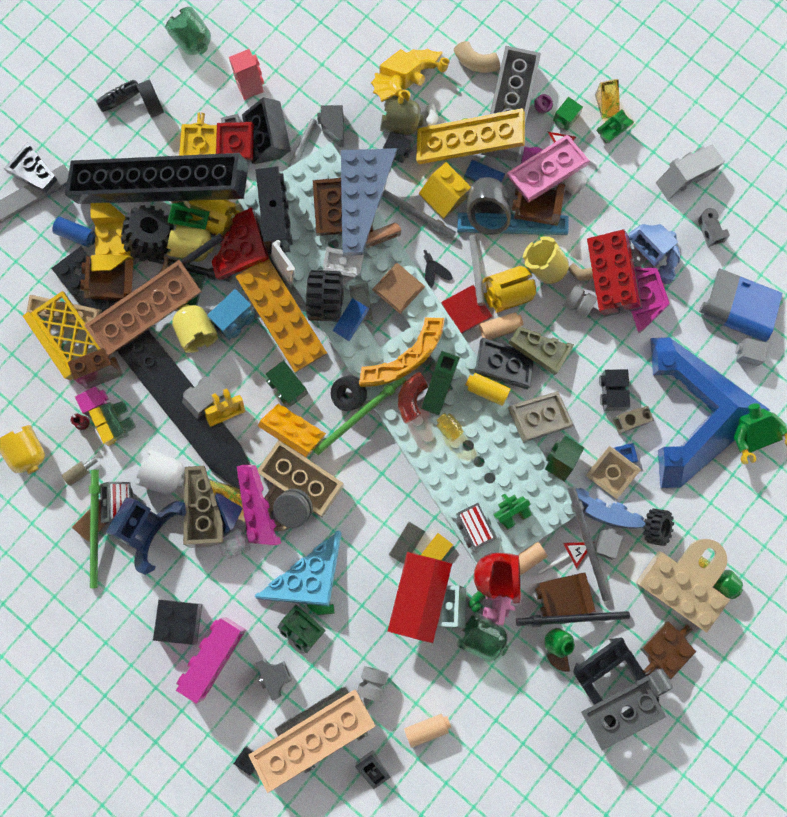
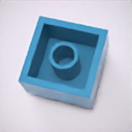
M234 289L207 316L212 324L230 340L231 338H236L245 325H250L254 321L256 314L252 305Z

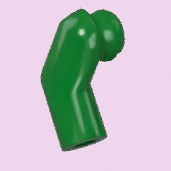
M307 604V607L316 615L335 614L334 604H329V606Z

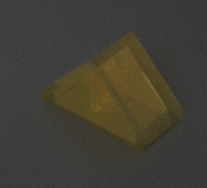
M619 79L599 83L595 97L602 119L610 118L620 111Z

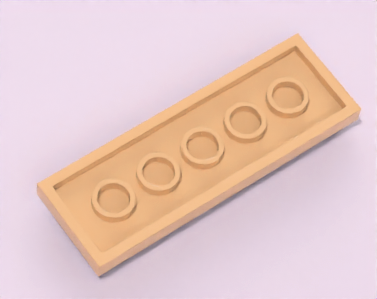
M354 689L250 753L249 757L267 793L370 731L376 725L358 692Z

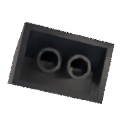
M263 97L242 114L243 122H253L252 164L278 160L291 152L280 101Z

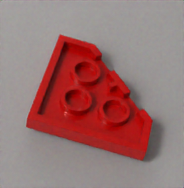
M252 207L235 214L232 220L233 225L230 231L226 232L224 240L220 244L221 248L217 256L215 255L212 260L214 273L218 280H222L269 259L257 215Z

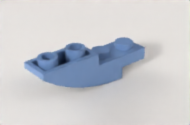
M576 488L579 501H582L583 506H585L583 510L585 516L600 523L619 528L637 529L643 528V525H645L644 517L637 513H630L625 505L617 502L611 503L606 507L607 504L598 498L595 500L589 496L590 493L588 491Z

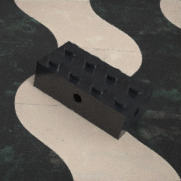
M278 166L255 169L263 242L268 255L272 254V243L277 240L280 241V248L284 253L290 252V245H293V239L290 231L291 221L288 214L289 204L286 197L287 187L284 174L280 173Z

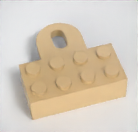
M280 440L277 441L258 468L259 475L273 484L264 497L268 500L270 506L267 509L269 516L273 511L275 500L284 491L294 488L302 490L310 497L313 504V512L323 518L344 487L343 482ZM279 521L275 522L276 527L274 528V531H285L289 529L288 527L283 526Z
M699 539L691 543L678 562H675L663 552L658 551L636 581L638 585L706 633L730 601V599L713 588L727 566V554L721 544L711 539ZM712 548L715 552L713 559L707 567L701 568L698 563L705 550Z

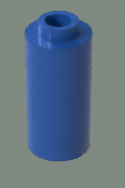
M58 217L54 221L52 227L53 234L85 247L95 244V230L63 217Z

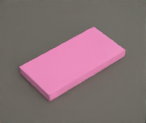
M566 135L507 172V177L529 203L589 165L590 160L573 140Z

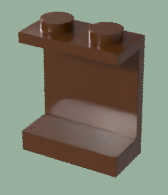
M586 572L537 583L535 593L537 599H541V617L596 612Z

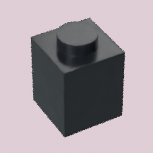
M390 132L383 149L397 148L394 160L403 163L405 158H409L411 155V140Z

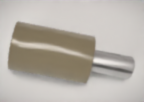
M93 457L86 463L80 461L62 474L64 481L69 486H72L90 473L89 468L98 462L97 458Z

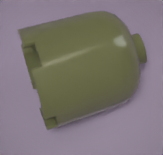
M392 96L385 100L384 111H386V115H382L380 131L412 135L417 131L418 126H422L424 115H421V108L417 102L413 100L407 102L404 99L403 103L399 104L397 96Z

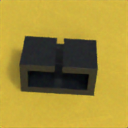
M628 369L604 370L599 376V386L602 387L600 405H603V411H625L629 409L630 390H626V387H629Z

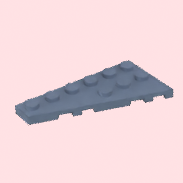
M397 148L341 150L343 256L363 254L393 160L397 153Z

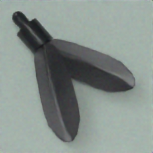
M423 250L425 254L423 257L427 263L425 281L432 289L434 285L435 273L445 280H452L451 272L440 263L434 261L427 250Z

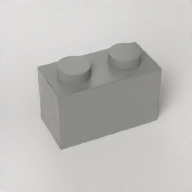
M211 374L209 377L204 376L196 387H190L183 393L182 403L196 419H199L205 414L204 409L214 405L212 394L216 393L221 402L224 399L223 390L227 388L214 374Z

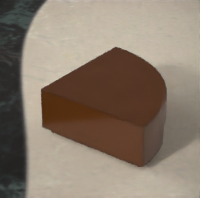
M552 653L546 654L548 661L553 667L565 672L570 671L568 656L559 658Z

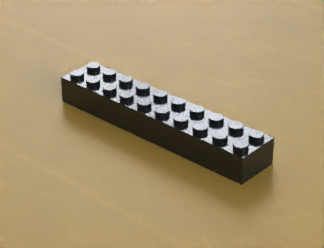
M240 153L71 160L65 196L77 204L244 199L249 163Z

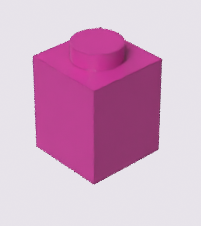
M96 386L75 396L82 413L88 417L90 416L89 411L97 407L105 409L109 407L107 403L109 399L106 392Z

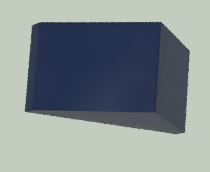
M216 494L215 499L223 520V538H225L234 528L243 508L223 495Z

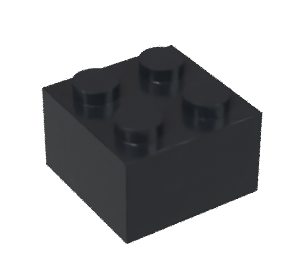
M158 600L153 641L189 645L197 644L203 604Z

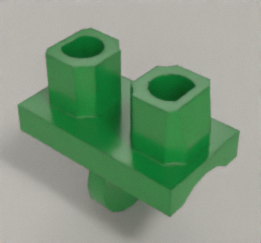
M621 109L598 127L596 131L600 134L602 140L609 144L632 126L634 121L627 117L624 110Z
M503 494L501 495L503 502L498 504L500 510L493 514L494 518L508 530L516 524L512 518L515 514L518 513L522 520L532 515L529 508L531 503L524 496L517 499L515 494L511 497Z

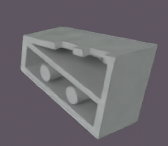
M713 144L706 148L702 146L693 154L689 152L682 159L679 160L677 158L669 164V169L656 181V184L666 199L669 200L679 189L684 191L687 189V185L693 182L697 183L717 171L725 161Z

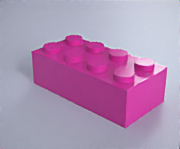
M227 617L220 618L219 620L216 619L209 629L212 631L208 638L205 637L198 647L201 650L197 656L194 655L187 665L190 668L179 677L176 683L179 685L176 691L196 704L205 699L246 632L245 628Z

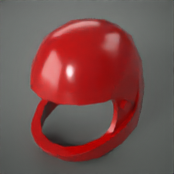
M491 553L482 557L476 564L473 574L477 590L491 599L501 596L502 598H511L514 604L520 603L519 555Z

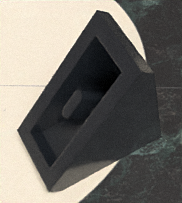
M373 750L356 762V769L373 789L391 778Z

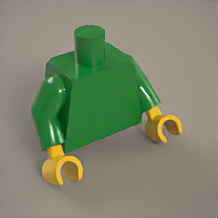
M758 403L748 406L749 414L739 418V425L734 435L739 452L743 454L740 460L745 465L748 464L747 456L751 463L756 462V456L751 452L783 440L782 436L785 437V445L787 446V425L775 413L761 409Z

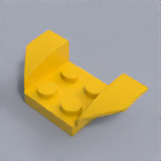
M90 203L91 220L95 225L96 235L95 255H91V271H111L126 259L135 260L130 256L131 252H126L124 244H121V233L125 216L110 203Z

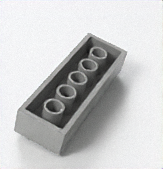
M505 46L490 114L523 108L526 123L541 53ZM520 147L481 153V155L516 162Z

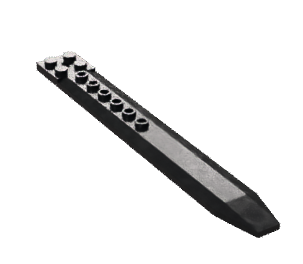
M80 246L51 269L81 306L102 310L101 313H103L118 301L84 298V291H80L81 279L85 280V274L78 276L77 274L74 275L75 269L82 268V262L86 263V256L89 255ZM147 330L117 351L208 467L240 491L237 466L250 465L241 444L223 422L210 427L205 414L196 419L182 403L183 393L190 387L194 388V386L152 333Z

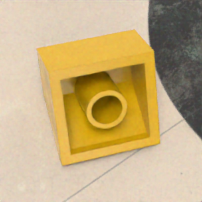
M445 162L431 175L420 190L419 195L444 220L467 199L471 186Z

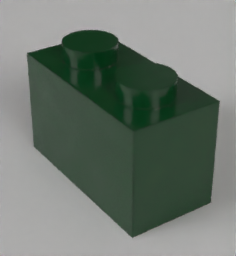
M284 360L266 373L268 378L266 380L267 384L272 390L277 389L280 393L277 396L283 404L288 403L291 407L308 394L305 386Z
M564 435L561 441L557 440L545 459L548 462L545 470L565 482L576 466L585 447Z

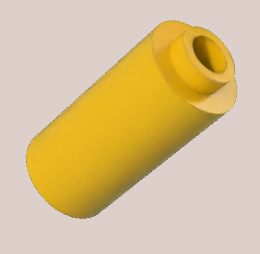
M477 373L474 376L469 375L465 384L468 386L467 391L501 406L504 405L511 389Z

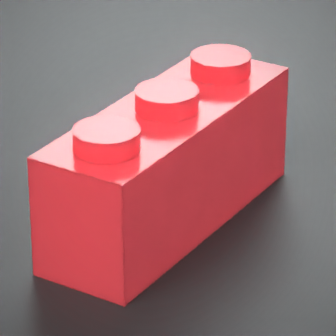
M250 49L230 56L229 61L243 99L246 100L264 92L262 85L265 83L256 54L252 55Z

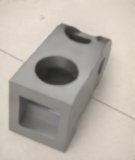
M713 208L705 209L698 219L708 247L723 243L730 236L728 229L722 230L718 221V212Z

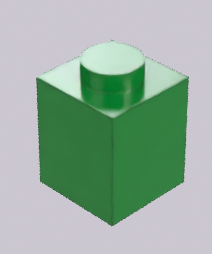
M568 96L555 112L553 121L559 128H564L568 131L580 116L583 106Z

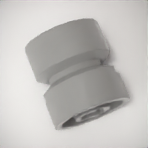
M575 285L563 306L571 311L575 309L576 314L586 319L596 303L597 297L591 293L585 294L584 289Z
M364 666L361 676L363 682L359 683L357 690L359 696L381 702L384 693L382 686L386 685L389 673Z

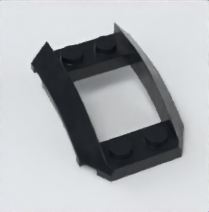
M622 637L609 639L611 643L580 665L577 662L575 664L573 674L593 705L603 701L592 683L623 662L636 682L646 677V673L642 672L643 669ZM630 707L622 714L626 718H631L634 715V711ZM612 716L604 718L610 728L615 726L616 721Z

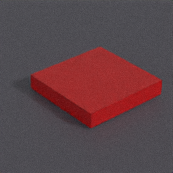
M253 122L217 123L216 154L240 153L245 160H253Z
M474 284L441 302L461 334L492 318L486 305H477Z

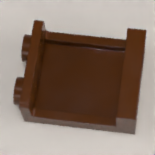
M558 184L557 190L550 189L529 203L516 188L514 196H518V198L513 200L512 211H515L514 219L558 226L565 185Z
M86 256V263L82 262L81 274H85V280L81 279L80 291H84V298L120 301L132 293L133 260L126 259L125 265L120 264L111 271L92 272L90 257Z
M105 348L68 362L73 379L86 389L93 388L123 375L117 358L112 357L109 359Z

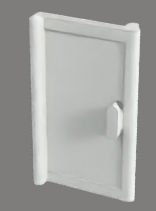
M277 240L272 243L271 263L287 289L291 291L295 267L281 250L280 241Z

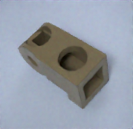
M649 406L619 414L613 418V421L620 435L654 421Z

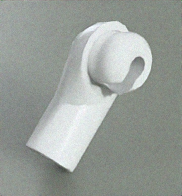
M429 104L426 106L428 117L426 121H423V127L436 125L439 121L434 104Z

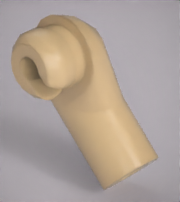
M575 263L569 266L568 271L579 281L593 279L592 267L580 269Z

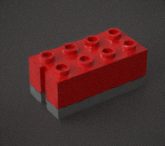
M625 229L587 238L599 311L605 317L620 314L619 310L625 309L627 312L643 309L631 241Z

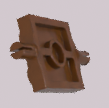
M669 621L665 622L640 648L650 662L642 672L648 676L655 670L663 669L668 679H672L697 652L686 639L687 635L693 631L692 627L686 624L681 631H678Z

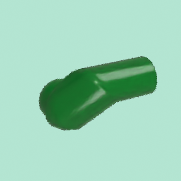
M477 591L468 603L469 609L471 608L474 613L480 611L482 606L479 602L486 597Z

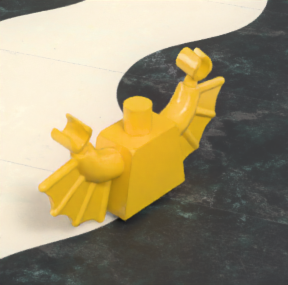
M427 48L425 50L412 49L406 53L400 49L380 64L379 73H375V78L371 81L374 87L373 94L378 95L381 102L394 95L398 97L399 104H402L404 99L408 102L410 92L402 89H407L413 83L421 86L425 81V76L420 74L421 70L435 69L437 67L440 72H445L450 60L441 58L440 62H436L443 54L442 51H431Z

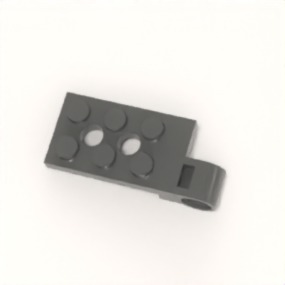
M659 669L624 690L583 710L581 713L603 751L666 718L656 698L674 687L664 670ZM626 706L631 707L634 711L633 717H624L622 709ZM606 716H612L615 719L616 724L614 727L609 728L605 726L604 718Z

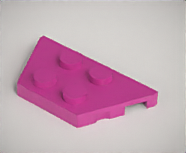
M635 266L643 309L634 310L631 313L637 331L641 333L670 303L658 269Z

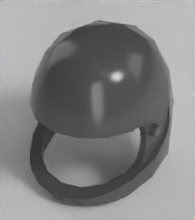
M490 177L479 178L468 191L467 217L471 225L480 233L486 235L500 234L510 225V197L502 182ZM475 211L478 213L500 214L504 211L507 221L498 229H487L479 225L475 217Z

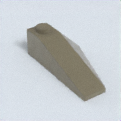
M205 466L185 467L184 503L186 514L184 516L183 545L189 548H201L223 543V520Z

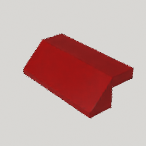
M407 552L387 632L429 643L434 642L452 563Z

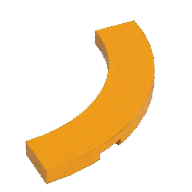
M425 317L423 328L416 343L412 348H409L397 357L398 359L390 363L363 366L360 374V387H372L391 383L416 370L436 348L443 332L444 318Z

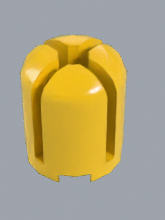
M229 200L189 201L191 205L210 211L206 229L213 235L220 233L223 238L233 225L232 220L235 214L239 213L236 210V206L239 204ZM190 213L193 217V219L191 220L198 221L203 219L197 215Z
M517 266L483 278L482 283L486 282L487 290L484 293V297L489 308H494L496 310L495 313L532 301L536 295V283L534 279L529 280L533 276L531 272L524 266Z

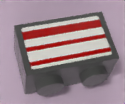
M106 482L100 484L101 523H111L125 498H132L131 482Z
M479 503L456 513L455 523L459 530L463 529L466 535L463 539L468 548L472 547L475 550L496 539Z

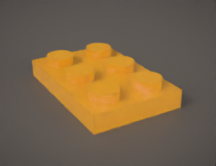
M279 403L258 424L259 428L305 457L316 448L326 435L318 427L313 426Z

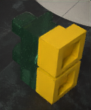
M123 401L115 404L108 402L89 411L103 444L111 446L122 437L129 436L128 432L136 427L131 417L122 421L120 415L128 412V408Z

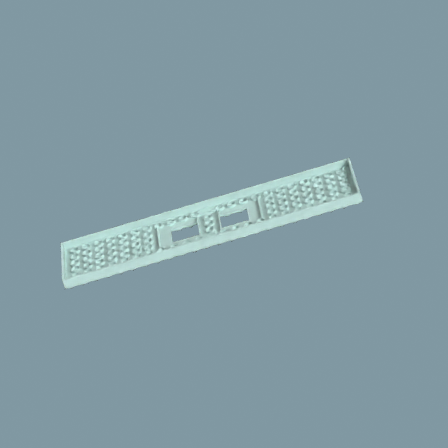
M332 143L327 144L281 172L284 174L286 181V197L289 204L288 214L291 221L290 231L293 239V245H290V252L284 254L295 267L293 287L305 305L308 275L311 270H324L323 263L326 247H329L330 242L336 241L339 243L336 249L343 250L342 234L316 235L313 180L341 178V156ZM256 187L247 192L244 199H238V202L243 210L251 207L255 209L262 233L258 189ZM378 210L373 222V231L387 226ZM397 238L370 248L365 247L361 273L343 285L344 299L341 316L352 298L366 307L382 299L372 289L398 263L425 286L402 312L411 327L379 347L363 321L350 341L332 331L337 322H316L350 374L360 378L363 366L390 363L398 359L397 357L409 348H412L423 328L425 317L444 318L445 323L441 338L430 356L436 364L441 351L460 357L450 385L453 390L447 393L440 415L422 410L404 383L395 390L396 392L391 397L388 396L374 408V411L475 565L482 557L491 553L520 554L576 516L575 512H572L570 504L572 502L567 488L561 479L545 470L548 462L545 460L546 457L534 440L522 442L508 410L510 404L507 400L501 406L467 391L468 386L465 384L469 375L474 376L477 356ZM387 384L366 387L367 400L370 402L384 390L383 387ZM465 441L472 442L473 449L471 451L463 449ZM481 457L484 460V465L476 467L473 463L474 458ZM487 473H491L495 477V481L491 484L486 483L484 480V476ZM506 494L508 497H511L515 494L517 499L524 496L531 503L529 508L532 515L522 520L518 513L515 514L512 518L516 524L507 530L493 516L495 512L500 510L498 504L503 502L501 495ZM479 503L496 539L473 550L472 547H467L463 539L466 535L463 529H458L454 519L457 518L456 513Z

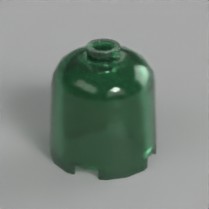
M192 7L180 9L179 12L181 14L175 18L171 16L166 23L165 29L184 53L188 55L205 53L211 41L210 30Z
M477 611L475 616H470L465 624V628L462 629L465 632L463 639H458L457 642L458 648L486 662H492L500 656H504L509 647L507 645L508 636L505 629Z

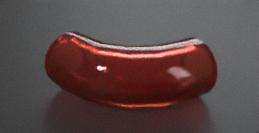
M419 371L403 383L398 393V409L405 424L421 415L417 406V398L422 391L428 388V385Z

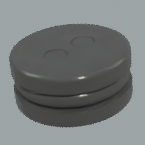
M293 488L284 491L275 500L273 512L276 519L283 526L298 528L312 515L313 504L305 492Z

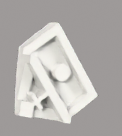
M326 247L323 263L324 270L340 271L344 285L361 273L364 254L343 256V250Z

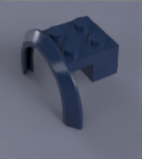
M125 498L105 533L136 550L134 559L135 569L137 572L146 575L156 568V566L148 562V551L154 536L170 518L177 515L185 516L186 506L184 502H172L158 514L150 511L151 508L139 501Z

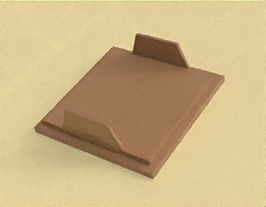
M396 263L376 284L372 291L401 314L425 286L400 264Z

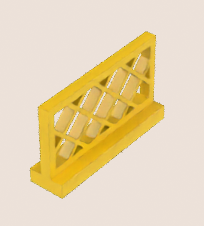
M61 291L34 311L23 315V318L64 379H73L68 366V362L72 360L73 356L81 357L86 355L89 345L95 346L98 350L100 349L84 326L86 323L64 291ZM63 298L66 302L65 309H55L56 302ZM44 310H50L49 321L42 320L39 313ZM54 312L64 313L62 324L53 322ZM68 314L76 317L75 326L66 325ZM52 325L61 326L59 337L51 334ZM65 327L74 328L72 339L63 338ZM78 329L85 330L87 333L85 342L76 340ZM62 340L72 342L70 353L62 350ZM76 342L85 344L83 355L74 353Z

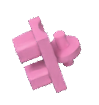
M498 596L495 599L486 597L487 600H493L492 608L485 607L482 617L490 620L489 622L504 625L505 617H509V611H515L516 607L510 606L511 598Z

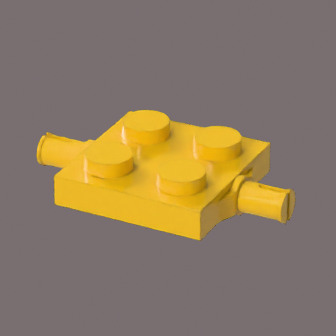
M197 113V123L182 124L179 155L216 154L217 125L205 124V113Z

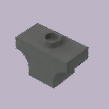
M266 659L257 662L256 665L261 674L259 680L263 689L267 688L272 701L282 696V686L292 680L285 661L279 664H270Z

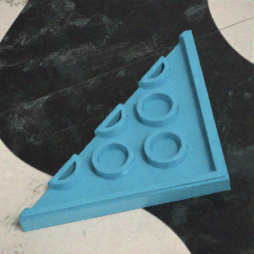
M337 530L328 540H324L315 547L305 558H301L282 576H278L264 590L255 594V598L329 606L341 531Z

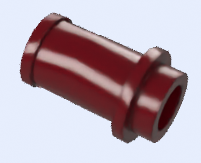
M78 413L74 414L76 417L71 416L70 422L78 430H85L89 427L90 420L87 416Z

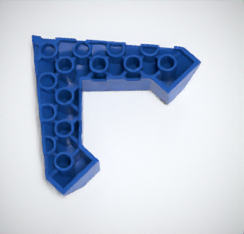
M651 338L653 375H672L675 379H679L694 396L700 398L712 411L681 446L662 447L658 450L660 488H681L735 441L734 435L739 425V418L749 414L748 406L750 404L758 403L761 409H766L767 411H770V409L673 339Z

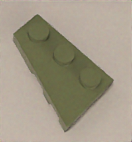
M520 326L508 342V344L553 375L559 372L574 346L571 343L559 342V339L553 337L550 339L541 336L538 332Z

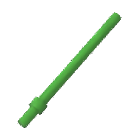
M402 377L384 386L382 392L313 451L320 455L386 397H391L406 379Z
M96 469L91 470V485H89V494H91L90 588H98V516L101 485H99V470Z

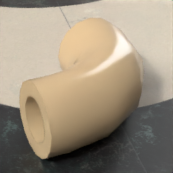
M468 41L461 42L454 47V53L458 60L471 71L489 73L500 70V61L495 52L485 55L479 54L474 51Z

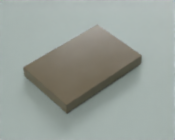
M558 391L508 407L523 443L573 426Z

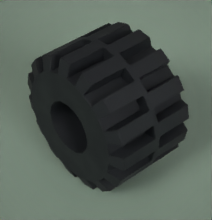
M140 205L139 210L136 207L131 209V212L125 216L121 233V244H124V250L126 252L130 251V256L134 259L136 256L140 257L139 261L145 262V259L153 262L156 257L158 259L163 258L164 253L167 254L169 250L167 248L171 230L174 229V225L168 223L169 215L164 216L162 209H159V211L155 210V206L150 205V208Z
M311 270L308 275L306 288V314L308 320L338 322L341 317L344 299L341 272Z

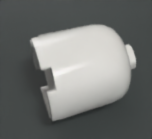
M150 449L147 452L150 457L148 461L143 460L136 477L139 480L135 484L166 495L174 493L178 487L182 488L184 485L183 464L172 457Z

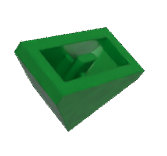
M187 201L173 203L168 223L205 230L210 211L194 206ZM190 213L197 215L203 219L198 221L191 220L193 219V217Z

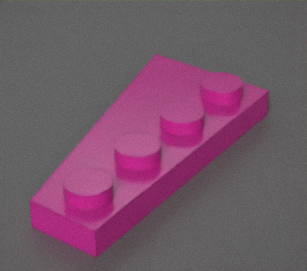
M256 465L237 466L248 543L281 544L280 537H276L274 531L276 527L274 519H270L267 510L270 506L268 500L263 497L262 491L264 488Z

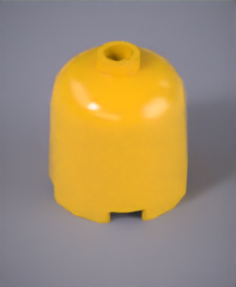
M31 425L21 427L23 430L15 434L11 431L0 438V454L14 473L27 472L28 475L39 470L38 466L45 458L44 450Z

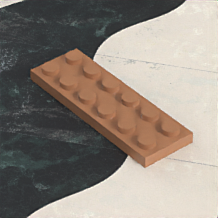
M178 260L84 326L100 349H106L109 357L195 298L202 291L182 262Z

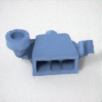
M661 224L639 225L628 233L631 243L653 266L658 265L667 257V264L660 266L658 272L663 284L672 283L676 277L675 267L680 262V251L677 246L676 233L668 231Z

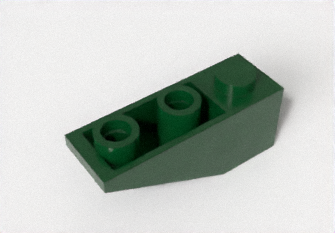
M441 351L421 407L422 410L440 415L460 357Z

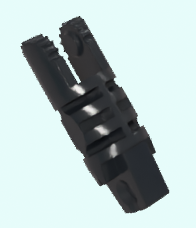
M130 80L105 93L96 100L99 109L102 112L108 111L139 94L138 82Z

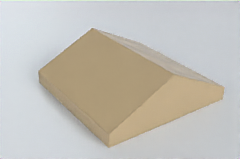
M609 445L588 471L586 477L618 499L641 469Z

